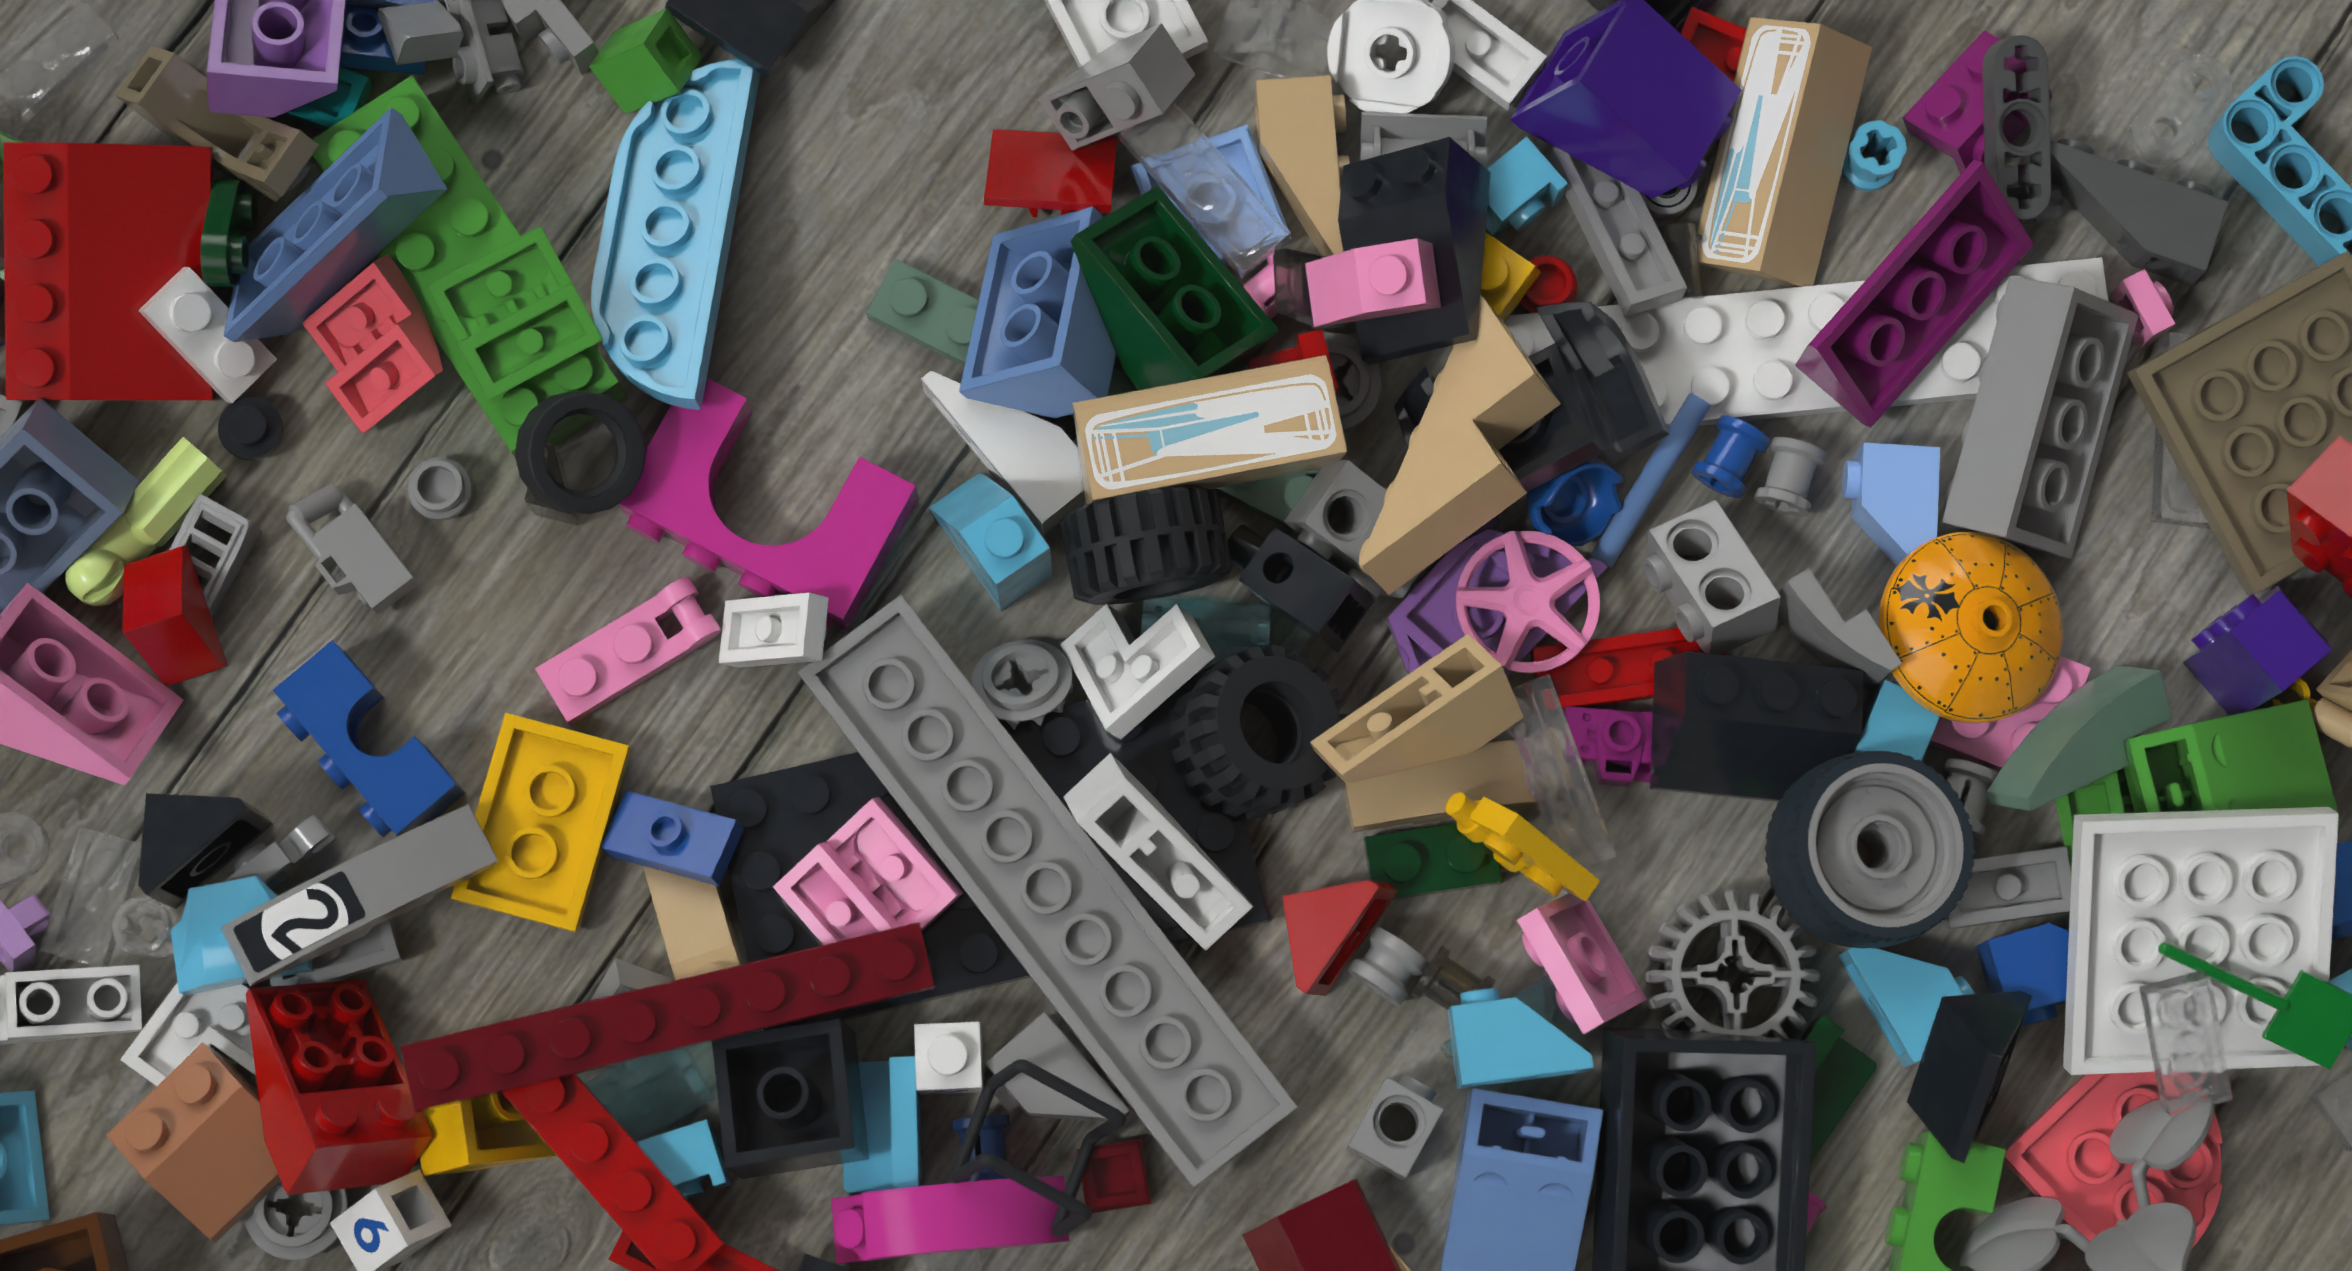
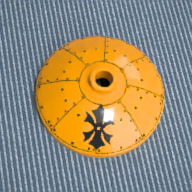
M1957 532L1934 538L1911 551L1898 564L1891 574L1882 595L1879 609V628L1902 662L1892 674L1899 685L1914 701L1937 716L1968 724L1989 723L2010 717L2031 705L2048 687L2056 672L2063 646V621L2056 594L2038 565L2026 553L2003 539L1977 532ZM1985 610L1990 611L1996 618V628L1994 631L1984 624L1983 613Z

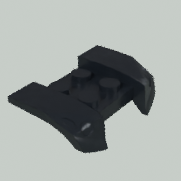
M1570 302L1537 307L1539 315L1555 343L1529 356V358L1561 404L1499 449L1527 492L1601 453H1604L1614 464L1670 435L1646 373L1617 323L1592 302ZM1426 367L1411 382L1394 405L1407 449H1409L1410 436L1415 427L1420 424L1433 394L1435 378ZM1495 516L1462 542L1501 523L1499 516Z

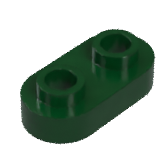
M215 179L211 188L200 248L202 277L208 287H234L238 274H247L249 244L246 234L247 230H256L258 201L255 192L246 191L242 180Z

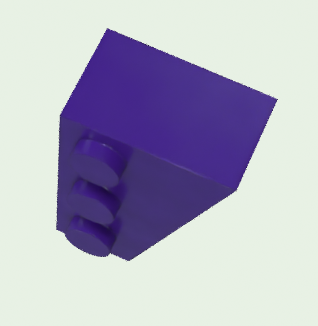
M2276 584L2259 599L2252 593L2240 604H2236L2224 615L2216 618L2191 639L2198 650L2183 663L2230 716L2249 712L2280 694L2332 651L2322 634L2281 587Z

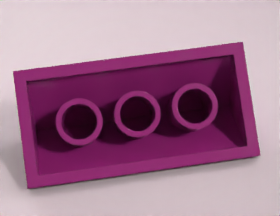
M1974 159L1808 344L1795 364L1801 372L1863 425L1871 428L2034 245L1983 162Z

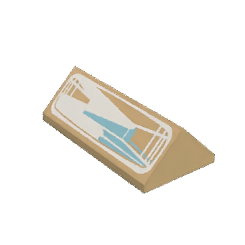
M1749 18L1733 82L1742 91L1729 112L1733 117L1732 123L1719 139L1689 262L1793 288L1814 285L1872 51L1871 46L1822 24Z
M1326 355L1072 403L1085 505L1142 490L1174 486H1197L1215 489L1320 469L1341 460L1347 453L1330 366Z

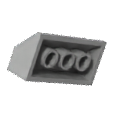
M2009 276L2005 294L1997 306V323L1988 356L1984 359L1980 368V385L1973 411L1963 429V447L1955 476L1946 491V509L1942 523L1970 532L1992 535L2009 543L2053 555L2072 558L2139 314L2075 287Z

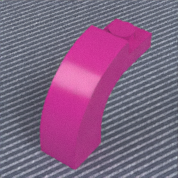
M1064 1176L1036 1177L1062 1192L1065 1190ZM1011 1179L907 1187L831 1198L836 1264L1070 1242L1069 1232L1061 1237H1056L1051 1232L1052 1223L1059 1205Z

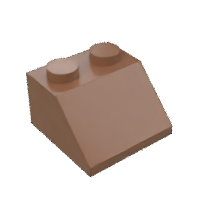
M203 1042L106 1135L143 1179L214 1243L280 1181L264 1141L258 1090L231 1061Z

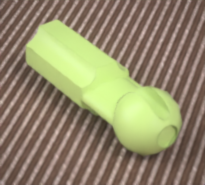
M182 437L137 486L124 513L65 570V582L68 590L81 602L89 606L110 605L120 598L124 587V565L147 558L158 546L163 547L181 527L199 493L208 497L227 475L193 444Z

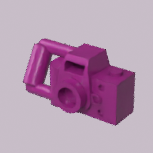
M1566 706L1562 715L1560 763L1578 768L1585 767V765L1594 766L1598 785L1629 787L1632 781L1650 782L1653 712ZM1605 767L1625 768L1627 773L1605 772Z

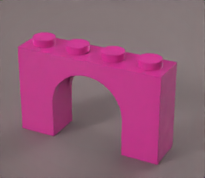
M707 378L701 410L671 405L648 445L641 478L632 493L618 504L624 515L630 517L626 526L652 542L659 544L663 536H666L686 546L682 555L708 571L715 573L719 565H722L740 574L741 578L738 585L758 597L813 593L829 597L826 619L827 631L832 623L848 630L919 499L916 485L859 456L829 513L822 523L807 536L792 543L775 546L755 544L740 538L730 531L717 515L715 486L720 470L752 414V410L747 398Z

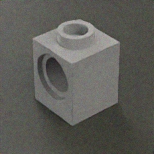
M1402 1074L1398 1083L1386 1077L1354 1132L1346 1150L1403 1181L1410 1172L1444 1110L1432 1103L1436 1092L1405 1074ZM1397 1105L1408 1109L1415 1119V1131L1410 1139L1396 1142L1388 1139L1383 1134L1379 1120L1385 1108Z

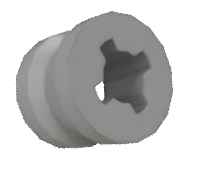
M1377 927L1369 938L1371 948L1364 957L1356 958L1348 968V972L1379 996L1400 1006L1408 995L1406 985L1413 976L1422 975L1429 962L1407 943L1390 932Z

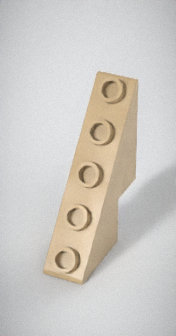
M1480 295L1477 338L1476 340L1454 345L1444 369L1438 373L1434 382L1431 399L1420 424L1415 427L1410 436L1409 449L1398 474L1387 488L1384 505L1373 531L1360 550L1358 563L1361 571L1364 574L1370 575L1388 595L1527 493L1499 449L1561 404L1508 326L1482 295Z

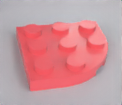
M2188 1071L2081 1075L2005 1148L2004 1163L2036 1197H2048L2058 1200L2065 1210L2061 1223L2073 1226L2091 1241L2099 1233L2115 1227L2118 1220H2127L2134 1212L2139 1210L2131 1174L2134 1164L2117 1162L2110 1151V1137L2117 1124L2129 1112L2153 1100L2183 1094H2200L2203 1096L2205 1093ZM2215 1112L2205 1140L2189 1159L2176 1168L2169 1170H2158L2149 1167L2146 1173V1184L2151 1204H2179L2186 1207L2192 1214L2196 1223V1236L2193 1247L2198 1243L2215 1214L2223 1184H2220V1144L2223 1141Z

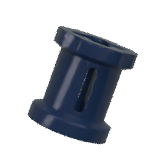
M990 1115L985 1117L969 1161L982 1153H989L1007 1162L1004 1129L1010 1126L1009 1115ZM971 1117L952 1120V1130L959 1133L960 1146ZM985 1166L962 1182L1009 1178Z

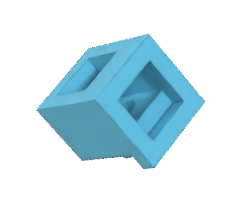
M1525 137L1487 168L1491 173L1486 233L1491 236L1495 234L1498 237L1511 225L1519 232L1532 223L1545 210L1546 206L1542 203L1543 199L1553 208L1563 198L1568 183L1528 137Z
M707 1119L637 1142L687 1199L703 1193L701 1181L710 1178L713 1186L719 1189L732 1185L728 1171L725 1168L724 1158L713 1123Z

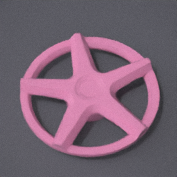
M1510 531L1483 545L1470 558L1458 582L1456 612L1464 635H1471L1502 665L1503 669L1518 673H1540L1567 663L1586 646L1598 622L1600 593L1589 561L1570 544L1550 534L1546 535L1542 532ZM1523 543L1549 547L1565 556L1572 564L1546 577H1537L1533 572ZM1505 548L1509 583L1504 587H1469L1471 579L1481 563L1494 552ZM1583 580L1588 595V612L1581 633H1579L1556 609L1555 601ZM1467 606L1503 613L1506 623L1496 653L1488 648L1474 631L1469 619ZM1538 627L1567 647L1559 655L1538 662L1514 661L1529 631Z

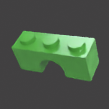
M1930 1131L1919 1133L1916 1144L1907 1142L1899 1168V1180L1907 1182L1902 1207L1893 1206L1886 1227L1885 1243L1894 1246L1888 1271H1953L1941 1262L1935 1251V1229L1939 1221L1953 1210L1979 1216L1993 1213L2006 1149L1975 1142L1965 1163H1961L1948 1155Z

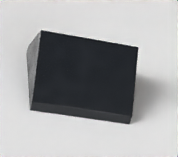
M146 793L138 886L146 896L176 909L187 900L190 888L203 886L273 823L264 813L240 798Z
M2022 991L1943 996L1941 998L1907 1103L1948 1155L1956 1161L1965 1163L1996 1102L2033 997L2032 995Z

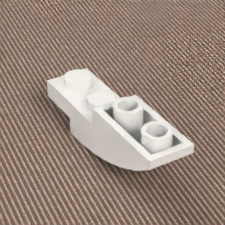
M139 965L5 972V975L0 976V1045L142 1031Z

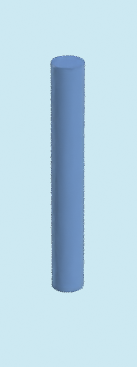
M1692 393L1688 394L1668 427L1670 435L1662 438L1622 502V509L1614 515L1592 551V557L1600 560L1610 568L1614 566L1712 406L1711 404Z

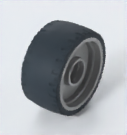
M1862 751L1830 759L1814 767L1799 778L1783 794L1784 797L1777 803L1776 809L1771 815L1773 816L1772 820L1768 824L1769 828L1765 838L1767 839L1765 863L1768 866L1767 874L1770 876L1771 887H1774L1776 897L1781 901L1782 907L1788 911V915L1799 926H1803L1808 933L1815 935V937L1824 939L1832 944L1861 949L1881 948L1897 945L1926 933L1941 923L1956 908L1957 902L1962 899L1963 893L1969 885L1967 883L1971 879V869L1974 867L1973 855H1975V849L1973 848V843L1975 841L1974 836H1972L1973 828L1969 822V814L1964 809L1965 805L1958 798V793L1951 788L1952 785L1948 781L1946 782L1940 773L1934 771V768L1927 766L1921 760H1914V757L1897 752ZM1858 837L1863 839L1869 846L1871 858L1868 867L1859 857L1857 851Z

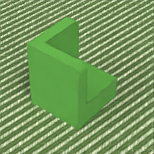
M666 8L614 31L591 62L589 68L621 110L625 113H631L641 109L649 100L655 103L679 93L692 75V70H695L702 60L703 55Z

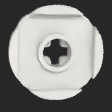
M1358 0L1352 3L1348 10L1340 15L1332 27L1327 46L1328 65L1335 82L1340 84L1343 91L1351 98L1349 100L1359 109L1365 112L1408 114L1434 101L1447 84L1455 61V43L1453 34L1448 26L1446 14L1428 0ZM1389 35L1397 36L1399 38V45L1407 50L1406 59L1397 62L1396 70L1386 69V59L1376 56V46L1386 44L1389 40Z

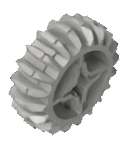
M1727 889L1723 892L1721 910L1717 909L1714 899L1709 893L1701 894L1697 898V907L1701 916L1699 918L1685 904L1679 906L1674 913L1683 930L1681 931L1672 924L1662 923L1657 929V933L1671 945L1670 948L1651 946L1646 954L1652 961L1664 964V970L1648 971L1643 976L1645 984L1651 986L1664 985L1665 993L1658 994L1649 999L1648 1006L1651 1010H1658L1669 1004L1674 1013L1661 1022L1659 1025L1660 1029H1674L1682 1023L1688 1029L1687 1031L1788 1039V1036L1782 1029V1024L1797 1032L1804 1030L1807 1022L1793 1008L1797 1006L1812 1009L1816 1006L1818 999L1813 994L1800 990V984H1812L1820 980V971L1815 969L1801 970L1799 961L1806 960L1816 954L1814 945H1804L1795 950L1791 939L1802 933L1804 927L1799 926L1796 922L1788 926L1784 931L1776 924L1785 913V908L1781 904L1773 906L1765 917L1759 915L1762 895L1758 893L1749 895L1745 902L1744 910L1738 909V896L1734 889ZM1720 926L1721 940L1717 942V952L1714 961L1711 964L1681 968L1685 951L1693 938L1706 929ZM1740 928L1749 930L1763 939L1774 952L1780 967H1774V964L1758 963L1752 959L1746 950L1745 936H1741ZM1729 957L1730 962H1733L1735 972L1745 974L1746 977H1755L1749 982H1744L1736 987L1739 994L1735 997L1733 993H1730L1728 982L1718 981V978H1703L1709 977L1715 972H1720L1728 967L1725 960ZM1690 987V990L1705 991L1713 996L1717 1002L1719 1018H1723V1028L1701 1017L1689 1003L1683 988ZM1768 987H1782L1777 1005L1770 1016L1756 1027L1743 1029V1014L1747 1012V1001L1750 993L1753 990L1766 989Z

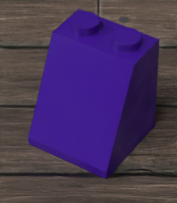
M1619 0L1563 33L1510 120L1518 128L1653 199L1675 187L1683 190L1689 187L1701 175L1707 163L1703 156L1710 144L1718 140L1732 123L1733 117L1729 112L1742 90L1644 0Z

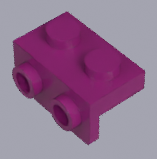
M1985 30L1902 117L1908 133L1952 157L1955 160L1960 175L1974 159L1983 162L1985 165L1982 64L1989 47L2001 40ZM2015 53L2014 56L2004 59V69L2013 71L2015 76L2026 72V61L2017 60ZM2049 87V102H2050V100H2051V98H2052V93H2051V90H2050V87ZM2028 91L2018 94L2015 92L2003 94L2004 102L2029 99ZM2011 111L2005 117L2003 134L2010 144L2030 124L2025 115L2018 111Z

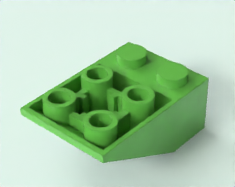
M2308 699L2192 723L2129 738L2124 741L2129 766L2124 767V772L2135 813L2330 807L2338 813ZM2338 816V825H2340V824H2341V820H2340V817Z

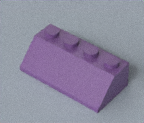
M215 0L207 63L209 112L274 118L337 91L346 0Z

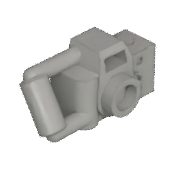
M329 484L289 506V512L286 516L288 523L318 560L315 564L316 568L339 595L358 590L359 594H357V597L365 607L370 606L379 615L419 585L358 505L350 500L342 488ZM338 509L341 514L316 533L310 523ZM337 564L346 575L339 582L329 572V569Z

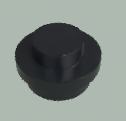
M243 397L229 404L222 412L218 423V435L222 445L233 456L242 460H259L271 454L279 445L283 435V422L278 411L268 401L258 397Z

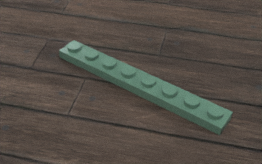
M895 258L866 315L867 319L964 367L979 300ZM1113 367L1108 396L1138 391V388L1124 372ZM1074 414L1063 416L1075 422ZM1319 469L1210 490L1216 491L1219 495L1299 534L1284 521L1319 472ZM1338 498L1330 504L1327 511V519L1329 518Z

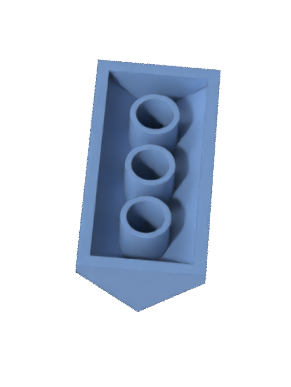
M391 107L249 243L247 274H238L236 285L232 287L224 337L232 342L293 334L303 325L302 322L343 288L447 190L446 185L401 113Z

